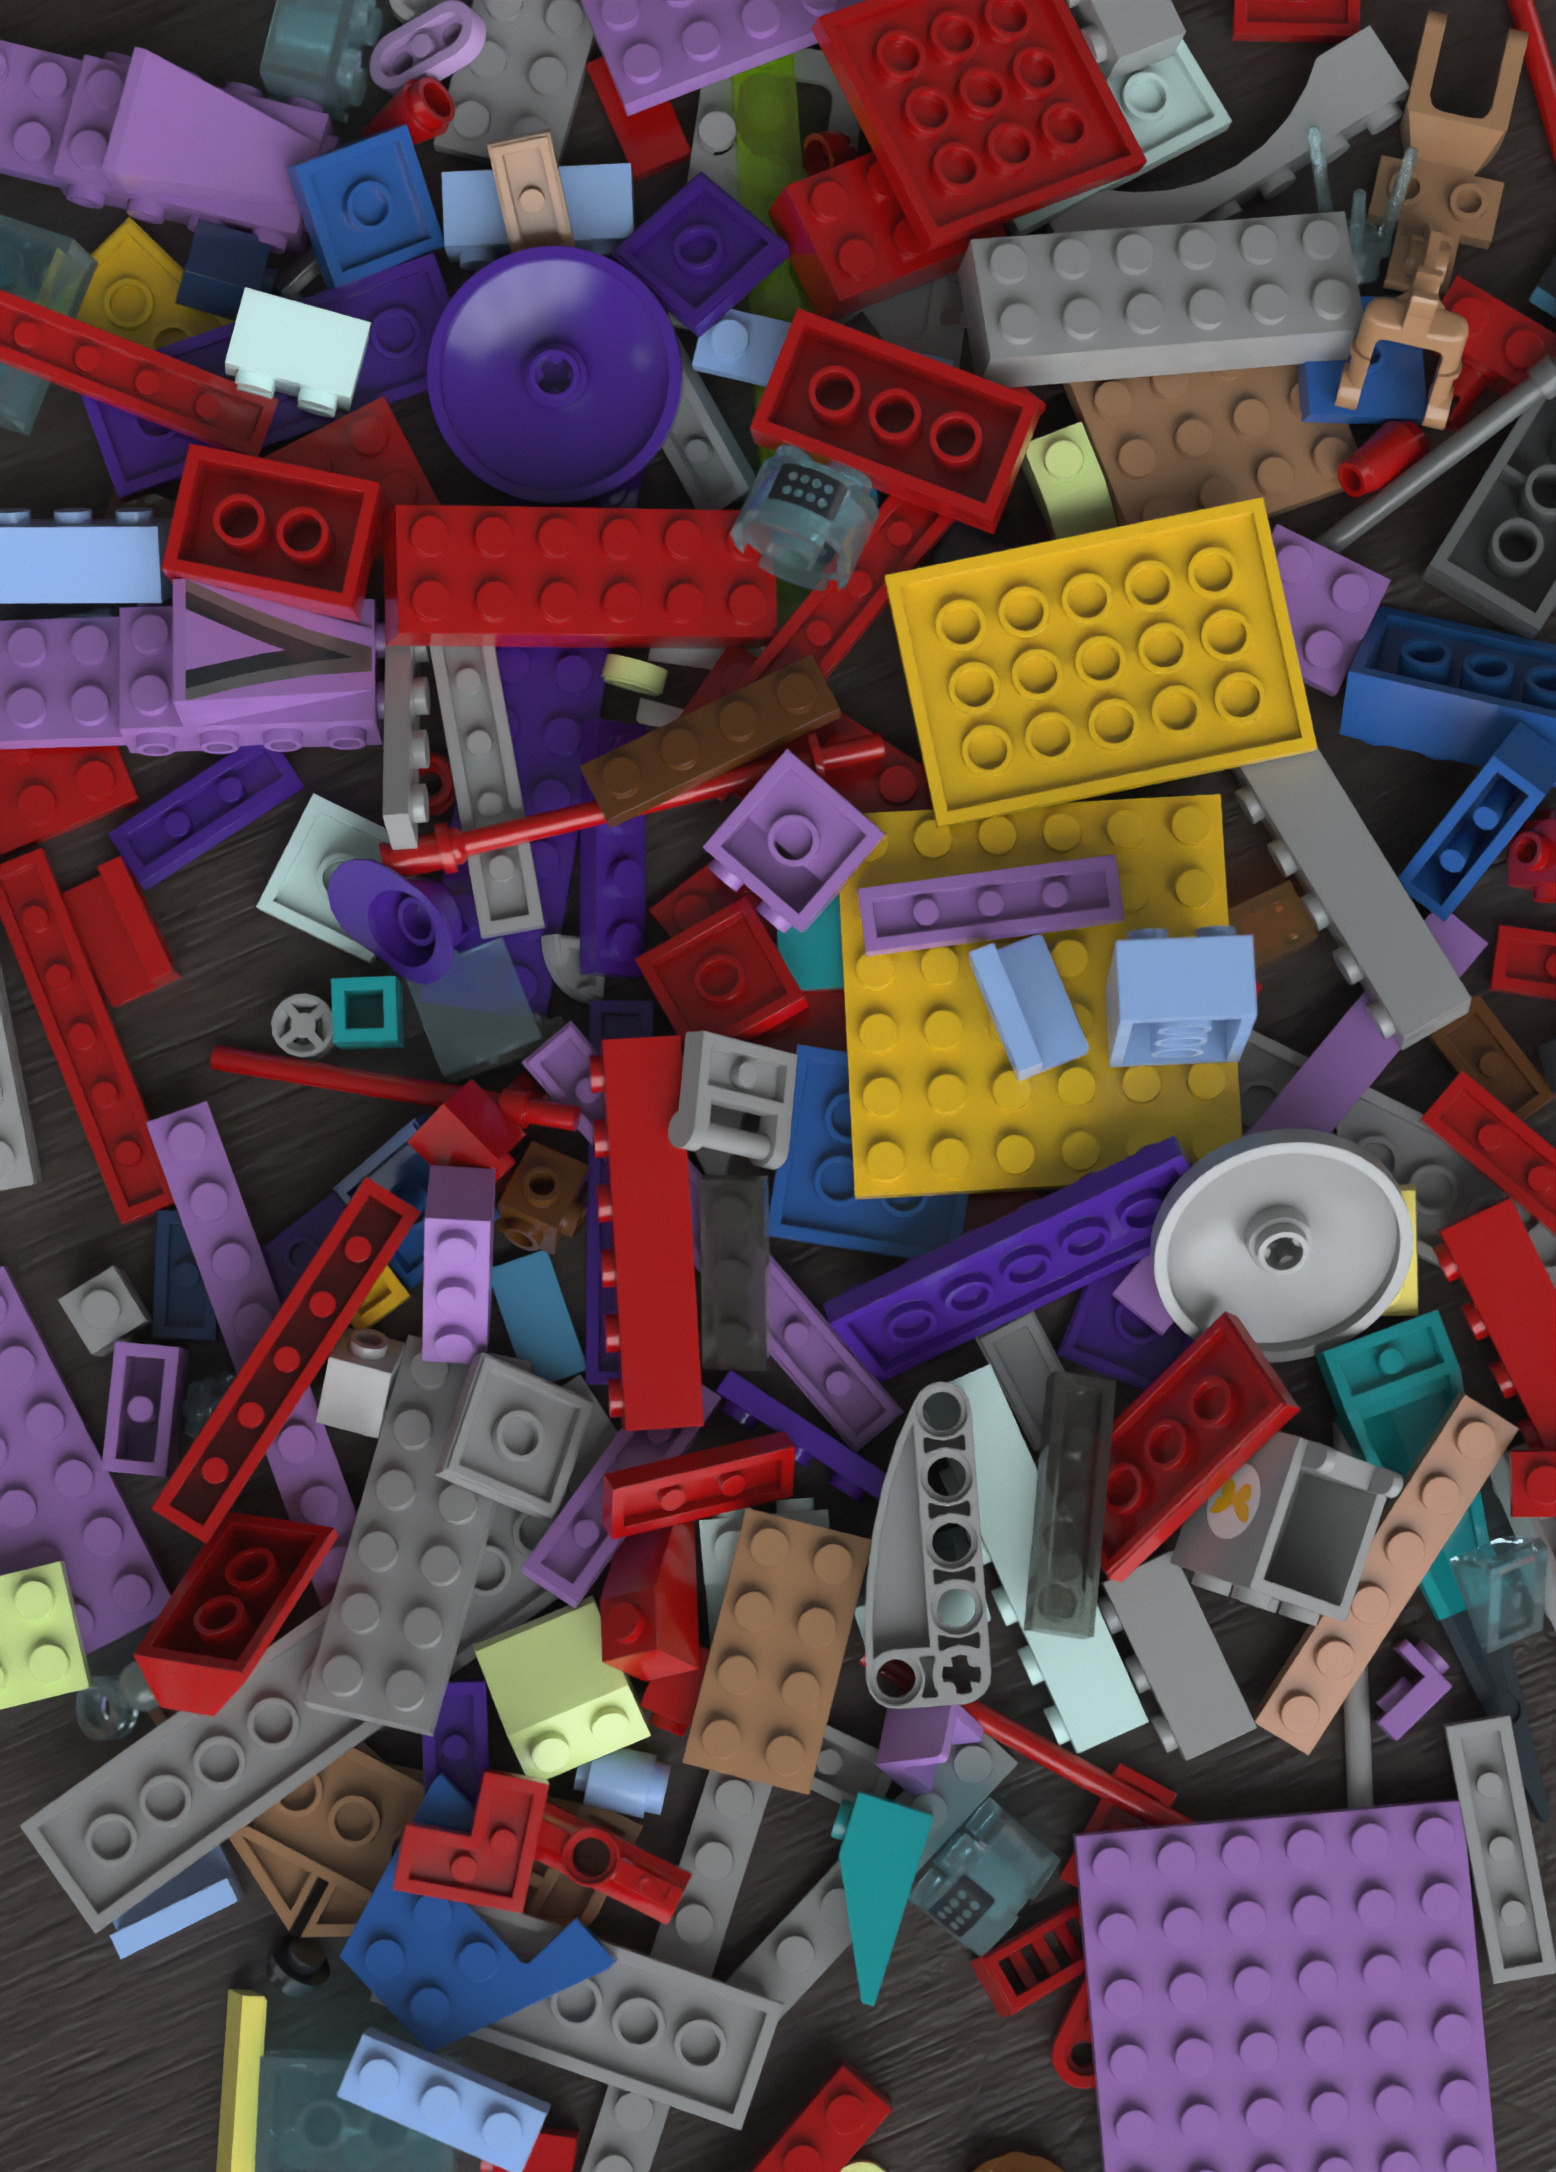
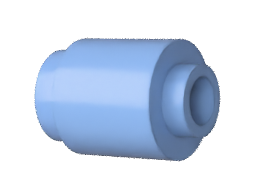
M623 1747L578 1766L573 1790L585 1792L583 1805L640 1818L644 1817L645 1812L661 1815L671 1764L656 1761L657 1754Z

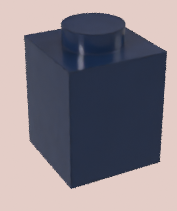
M198 219L175 303L236 321L245 287L268 294L272 292L277 268L266 265L271 245L260 242L258 236Z

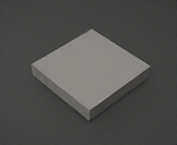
M486 1353L476 1354L473 1356L434 1475L544 1522L555 1521L558 1517L595 1401Z

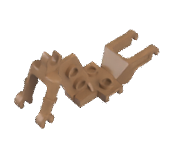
M1428 10L1411 79L1410 91L1400 123V136L1406 160L1381 155L1365 221L1396 229L1383 288L1404 293L1395 299L1377 297L1366 305L1358 334L1354 335L1349 346L1350 361L1349 363L1344 362L1334 406L1356 411L1375 343L1379 340L1393 341L1441 353L1433 382L1429 389L1428 403L1423 416L1422 426L1444 430L1454 392L1452 384L1462 370L1461 357L1468 338L1469 326L1463 316L1447 311L1441 301L1449 289L1459 243L1488 250L1492 242L1504 182L1477 176L1495 156L1507 132L1529 32L1509 28L1489 113L1484 118H1469L1436 109L1431 103L1430 92L1448 14Z

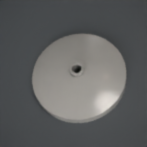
M1295 1128L1275 1129L1254 1133L1224 1144L1197 1161L1180 1177L1165 1197L1157 1213L1150 1242V1258L1160 1298L1174 1322L1187 1335L1196 1340L1226 1311L1239 1317L1268 1362H1285L1315 1356L1340 1346L1363 1332L1383 1314L1398 1294L1409 1270L1413 1252V1229L1407 1205L1396 1180L1383 1163L1368 1150L1341 1136L1323 1131Z

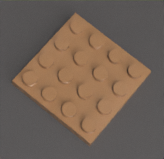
M1297 364L1062 383L1077 422L1082 421L1105 478L1119 526L1260 497L1264 498L1267 517L1271 518L1344 492L1338 481L1337 469L1341 463L1345 462L1358 449L1348 424L1301 422Z

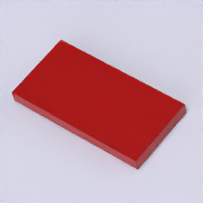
M1225 1311L1050 1483V1486L1108 1579L1122 1583L1273 1437L1300 1408L1239 1317Z

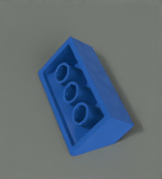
M1379 605L1348 671L1340 735L1357 738L1373 746L1388 745L1422 753L1424 756L1434 760H1453L1483 767L1520 721L1556 748V645Z

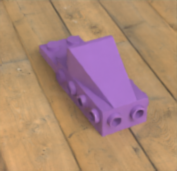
M0 40L1 174L58 187L69 201L84 207L102 209L104 204L127 210L128 215L149 223L162 224L165 219L188 225L187 228L192 232H195L198 219H202L258 236L260 242L271 245L270 253L283 254L285 249L298 253L305 252L309 235L286 166L341 146V138L336 136L329 114L322 113V106L298 97H287L285 103L262 98V92L258 89L237 82H227L225 89L216 87L202 80L199 75L182 69L149 50L138 47L134 48L132 57L115 52H106L103 59L84 55V59L79 60Z

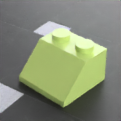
M593 1595L582 1599L576 1609L570 1605L473 1645L507 1737L526 1776L549 1779L651 1736L643 1709L640 1707L641 1703L629 1674L602 1663L601 1612Z

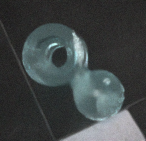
M136 1661L128 1664L120 1675L91 1677L93 1687L79 1690L76 1698V1716L83 1733L94 1741L116 1740L128 1736L135 1726L139 1711H150L159 1707Z

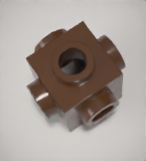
M532 1140L516 1171L509 1169L496 1185L495 1204L498 1205V1212L501 1215L497 1219V1230L504 1233L511 1243L529 1251L541 1249L555 1256L565 1235L574 1239L587 1216L589 1203L584 1202V1199L588 1192L590 1165Z

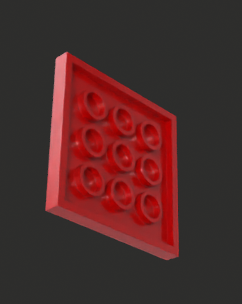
M865 0L818 17L811 28L924 253L1137 173L1147 162L1065 0Z

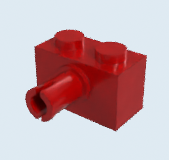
M1458 275L1441 301L1447 311L1463 316L1469 326L1468 338L1461 357L1462 370L1452 384L1454 387L1452 402L1456 403V406L1445 425V428L1452 432H1456L1463 427L1486 387L1504 396L1530 376L1527 372L1528 368L1547 354L1552 358L1556 356L1555 333ZM1425 349L1426 351L1440 358L1441 353Z

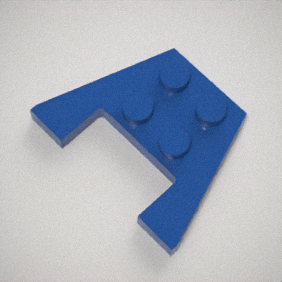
M442 1772L432 1782L412 1821L467 1831L471 1827L475 1806ZM399 1846L339 1956L429 2053L609 1969L617 1961V1958L578 1916L570 1921L532 1959H522L472 1904L393 1890L392 1880Z

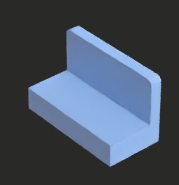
M1033 935L998 950L993 942L969 952L970 967L1018 1082L1087 1054L1089 1049L1088 1043L1042 935Z
M220 1844L113 1921L117 1932L111 1934L110 1937L120 1959L246 1897L222 1845Z

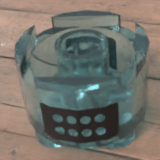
M779 445L774 456L764 460L730 533L735 546L742 553H744L748 543L761 553L762 556L758 566L776 577L798 586L825 591L829 580L838 581V590L846 587L880 514L875 501L869 495L873 485L872 481L866 475L853 468L839 467L835 471L814 462L806 452L795 446Z
M991 1797L982 1804L967 1823L966 1827L972 1833L970 1835L965 1833L962 1836L955 1832L934 1857L932 1862L941 1868L939 1873L931 1868L917 1883L908 1897L912 1903L967 1949L970 1948L979 1956L984 1955L1012 1927L1019 1918L1016 1914L1029 1898L1035 1899L1060 1862V1857L1051 1851L1046 1843Z

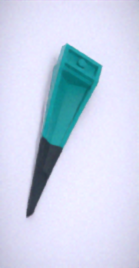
M1438 1309L1315 1355L1338 1415L1334 1418L1354 1458L1401 1474L1403 1479L1459 1391L1464 1393L1461 1369ZM1479 1490L1421 1580L1419 1587L1484 1716L1503 1713L1510 1715L1525 1797L1536 1819L1542 1823H1549L1551 1814L1514 1663L1481 1492ZM1386 1498L1383 1510L1391 1498Z

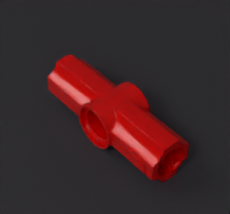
M546 1800L534 1859L567 1875L578 1885L591 1887L668 1925L693 1873L617 1836L608 1827L593 1824ZM591 1837L603 1841L610 1850L611 1859L607 1869L600 1873H589L581 1869L575 1860L574 1854L579 1841Z

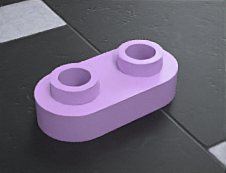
M448 0L438 4L387 34L379 41L370 59V74L373 81L393 96L410 79L421 80L424 77H431L441 81L470 64L479 55L486 40L485 22L477 12L461 1Z

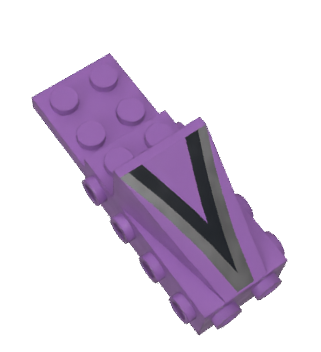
M186 578L173 579V603L167 600L163 603H138L137 607L120 608V617L0 621V749L127 745L130 753H140L147 756H165L180 751L228 754L237 751L241 746L264 745L266 749L276 752H290L302 747L330 746L335 749L352 750L362 748L365 745H383L385 681H382V659H385V621H380L374 599L364 600L360 622L313 613Z

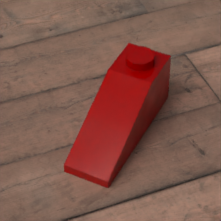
M694 1520L627 1536L614 1554L600 1599L602 1663L645 1682L700 1669Z

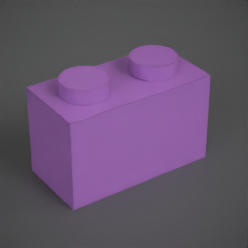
M115 1341L101 1471L163 1477L172 1476L178 1466L190 1350L180 1347Z

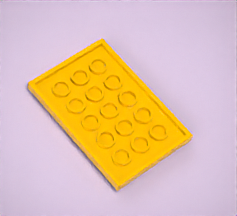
M1263 497L885 575V585L937 829L1293 756L1317 749Z

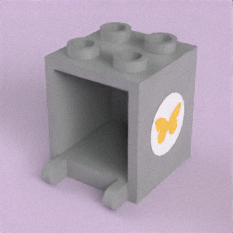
M1278 1431L1183 1523L1170 1563L1194 1571L1191 1584L1209 1591L1229 1596L1233 1585L1231 1597L1243 1603L1276 1613L1279 1602H1282L1279 1614L1313 1626L1317 1625L1320 1614L1346 1622L1386 1498H1394L1401 1492L1403 1478L1397 1472L1335 1451L1326 1445Z

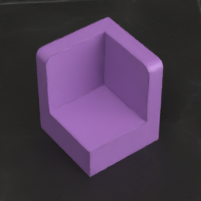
M960 1705L904 1709L887 1708L876 1765L909 1795L932 1793L937 1764L948 1760L951 1745L980 1742L984 1729Z

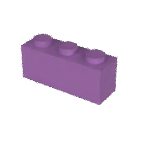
M430 1165L424 1220L422 1361L471 1364L474 1355L481 1352L488 1354L492 1310L496 1169Z

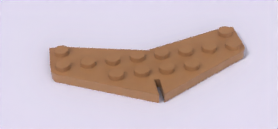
M141 1671L137 1684L138 1696L158 1727L179 1712V1710L159 1706ZM362 1741L229 1837L288 1931L292 1930L320 1877L329 1882L301 1937H339L352 1934L401 1842L405 1820H413L425 1797L424 1770L387 1763L365 1741ZM550 1796L546 1798L547 1801L593 1824L608 1827L617 1836L635 1844L644 1826L621 1813L586 1806L575 1801ZM591 1837L579 1841L576 1845L574 1852L575 1860L581 1869L589 1873H600L607 1869L611 1857L610 1850L603 1841ZM534 1859L523 1911L564 1926L578 1916L588 1926L598 1915L608 1895L591 1887L578 1885L567 1875Z

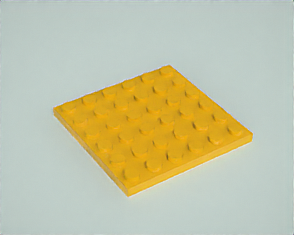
M1221 794L1066 802L938 829L933 810L863 813L887 835L845 882L847 883L846 886L839 893L855 1200L1063 1189L1077 1182L1082 1176L1090 1172L1107 1168L1134 1155L1142 1147L1152 1143H1159L1173 1135L1193 1164L1224 1144L1242 1137L1238 1062L1109 1067L1105 989L1115 942L1118 940H1128L1127 933L1138 929L1168 930V938L1196 937L1195 930L1201 927L1229 926ZM1116 855L1124 922L1040 933L1046 942L1088 1043L1089 1049L1084 1056L1019 1082L1015 1076L970 967L969 952L993 942L998 950L1033 935L866 957L857 890L859 888Z

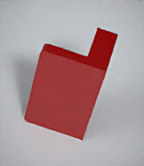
M121 856L97 866L101 874L100 876L63 893L87 957L108 1003L114 1008H118L182 978L142 889Z

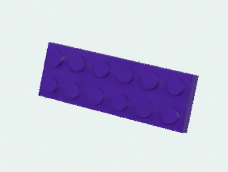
M434 253L374 273L338 288H331L296 300V302L371 322L369 340L350 411L336 408L334 418L316 415L297 408V397L275 391L273 397L279 399L261 450L310 434L383 396L390 406L428 392L427 366L430 345L437 323L445 307L450 302V297ZM235 322L155 349V351L226 378L225 360ZM81 394L119 500L181 479L189 443L220 449Z
M1174 1135L1159 1143L1146 1145L1130 1157L1100 1171L1090 1172L1082 1176L1077 1182L1042 1199L1029 1201L1017 1211L983 1227L973 1228L965 1232L960 1238L925 1255L912 1257L904 1262L902 1266L869 1282L859 1283L850 1287L845 1293L823 1303L829 1324L872 1376L881 1383L1149 1256L1152 1230L1157 1213L1174 1184L1194 1164Z

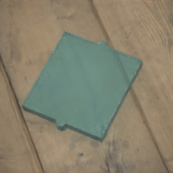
M503 937L460 954L454 950L451 967L439 981L424 985L410 982L406 979L443 1077L486 1060L490 1064H495L499 1060V1055L542 1039Z

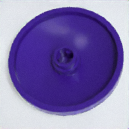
M540 246L523 249L491 262L469 278L454 294L445 307L432 337L427 366L428 393L435 421L443 438L461 463L474 475L497 490L520 499L550 504L574 503L596 498L619 488L640 473L657 455L670 434L678 414L683 388V362L678 338L667 312L653 292L637 276L615 261L592 251L566 246Z

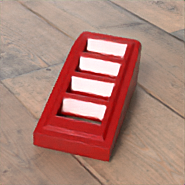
M1079 1899L970 1961L975 1974L1000 2017L1004 2018L1015 2014L1085 1972L1084 1955L1065 1923L1075 1917L1081 1928ZM1052 1931L1070 1963L1063 1968L1060 1967L1043 1936ZM1026 1945H1029L1046 1975V1978L1039 1982L1020 1950ZM1004 1958H1006L1023 1989L1018 1994H1015L998 1964Z

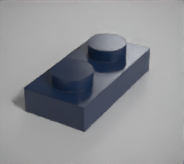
M157 1210L152 1338L219 1341L220 1327L178 1211Z

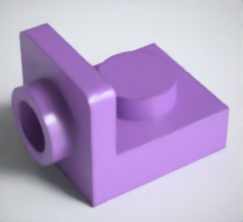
M1401 1639L1392 1648L1414 1670L1418 1677L1410 1683L1402 1676L1376 1701V1704L1383 1711L1373 1721L1391 1740L1397 1741L1453 1687L1442 1676L1450 1667L1424 1640H1421L1414 1647L1407 1639Z

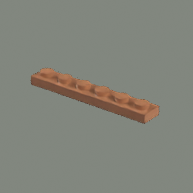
M1459 1391L1405 1475L1401 1492L1389 1500L1381 1513L1346 1622L1320 1614L1317 1625L1308 1626L1251 1715L1256 1724L1309 1756L1519 1430L1515 1424L1462 1391Z

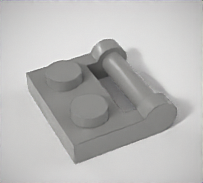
M707 1031L686 1032L679 1111L673 1115L669 1123L668 1138L670 1143L674 1147L690 1151L706 1147L748 1157L755 1166L772 1170L780 1168L787 1159L789 1152L797 1055ZM711 1104L760 1116L759 1130L753 1133L710 1122Z

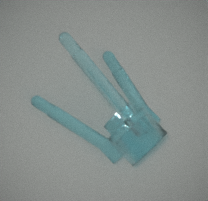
M1312 125L1308 128V138L1319 213L1333 212L1321 133L1318 126ZM1413 146L1407 148L1379 232H1376L1377 227L1374 223L1365 220V191L1357 189L1353 194L1351 219L1346 220L1358 284L1376 280L1379 277L1380 258L1391 255L1392 234L1418 155L1417 149Z

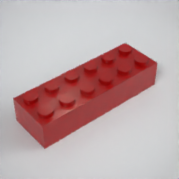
M394 505L383 518L386 646L726 649L727 646H740L743 649H761L778 634L775 547L770 543L775 531L774 511Z

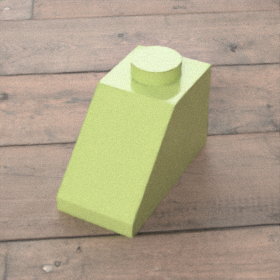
M1082 421L1030 441L1021 465L1051 540L1118 527L1105 478Z

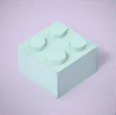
M245 287L225 360L226 378L235 380L237 390L271 400L275 391L294 396L298 400L297 408L316 415L334 418L336 408L350 411L369 340L371 322Z

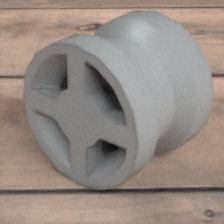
M307 993L295 994L283 1000L275 1009L271 1021L272 1035L278 1046L290 1056L315 1061L328 1055L336 1046L333 1043L332 1008L319 997Z

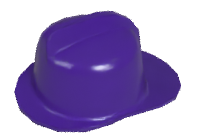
M354 858L341 863L330 876L327 893L331 911L341 928L357 943L385 961L410 982L427 985L443 978L451 967L454 947L465 939L469 931L468 925L462 920L456 898L446 886L435 879L426 877L404 878L393 869L373 859Z

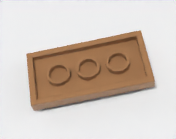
M746 1508L682 1763L807 1795L810 1794L872 1544L871 1539Z

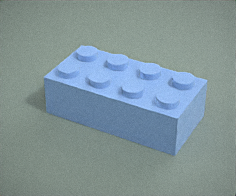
M1219 925L1196 929V937L1168 938V930L1147 928L1130 931L1127 933L1128 940H1118L1115 942L1105 989L1109 1067L1239 1062L1257 1017L1253 935L1236 936L1235 927Z

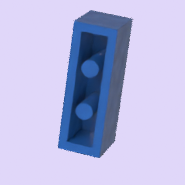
M1519 721L1399 875L1398 879L1407 894L1445 922L1556 782V748Z

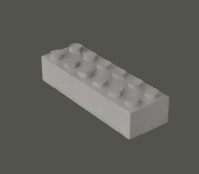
M1345 211L971 239L958 270L974 375L1008 388L1304 364L1305 361L1348 360L1351 355L1349 348L1354 335L1358 334L1364 315Z

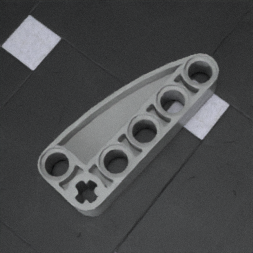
M947 1382L929 1384L916 1397L895 1445L884 1480L873 1529L866 1589V1682L869 1693L876 1702L887 1708L904 1709L967 1704L976 1701L984 1695L990 1685L991 1662L972 1409L969 1398L963 1390ZM940 1392L953 1396L958 1401L961 1409L960 1419L957 1424L945 1431L935 1430L930 1427L924 1420L922 1413L926 1399ZM944 1457L957 1460L963 1466L966 1474L962 1489L950 1496H942L935 1493L929 1486L927 1479L928 1470L932 1463ZM957 1523L963 1526L969 1533L971 1540L970 1548L967 1554L959 1560H944L938 1557L933 1549V1535L944 1524ZM951 1589H963L974 1598L975 1613L970 1621L961 1626L948 1625L942 1621L937 1612L940 1597ZM966 1655L969 1666L980 1668L979 1680L970 1679L971 1689L956 1691L953 1680H943V1667H953L951 1660L953 1656ZM893 1659L905 1661L912 1667L915 1673V1683L911 1690L900 1696H891L883 1692L877 1682V1672L885 1662Z

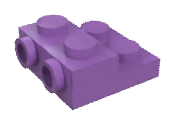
M786 749L706 842L703 848L714 857L707 867L724 883L735 891H738L745 884L763 900L756 910L784 934L791 926L799 932L805 933L846 886L847 883L845 882L887 834L793 752Z

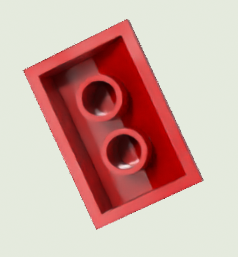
M227 1512L133 1654L160 1707L208 1716H215L248 1680L338 1538L334 1527Z

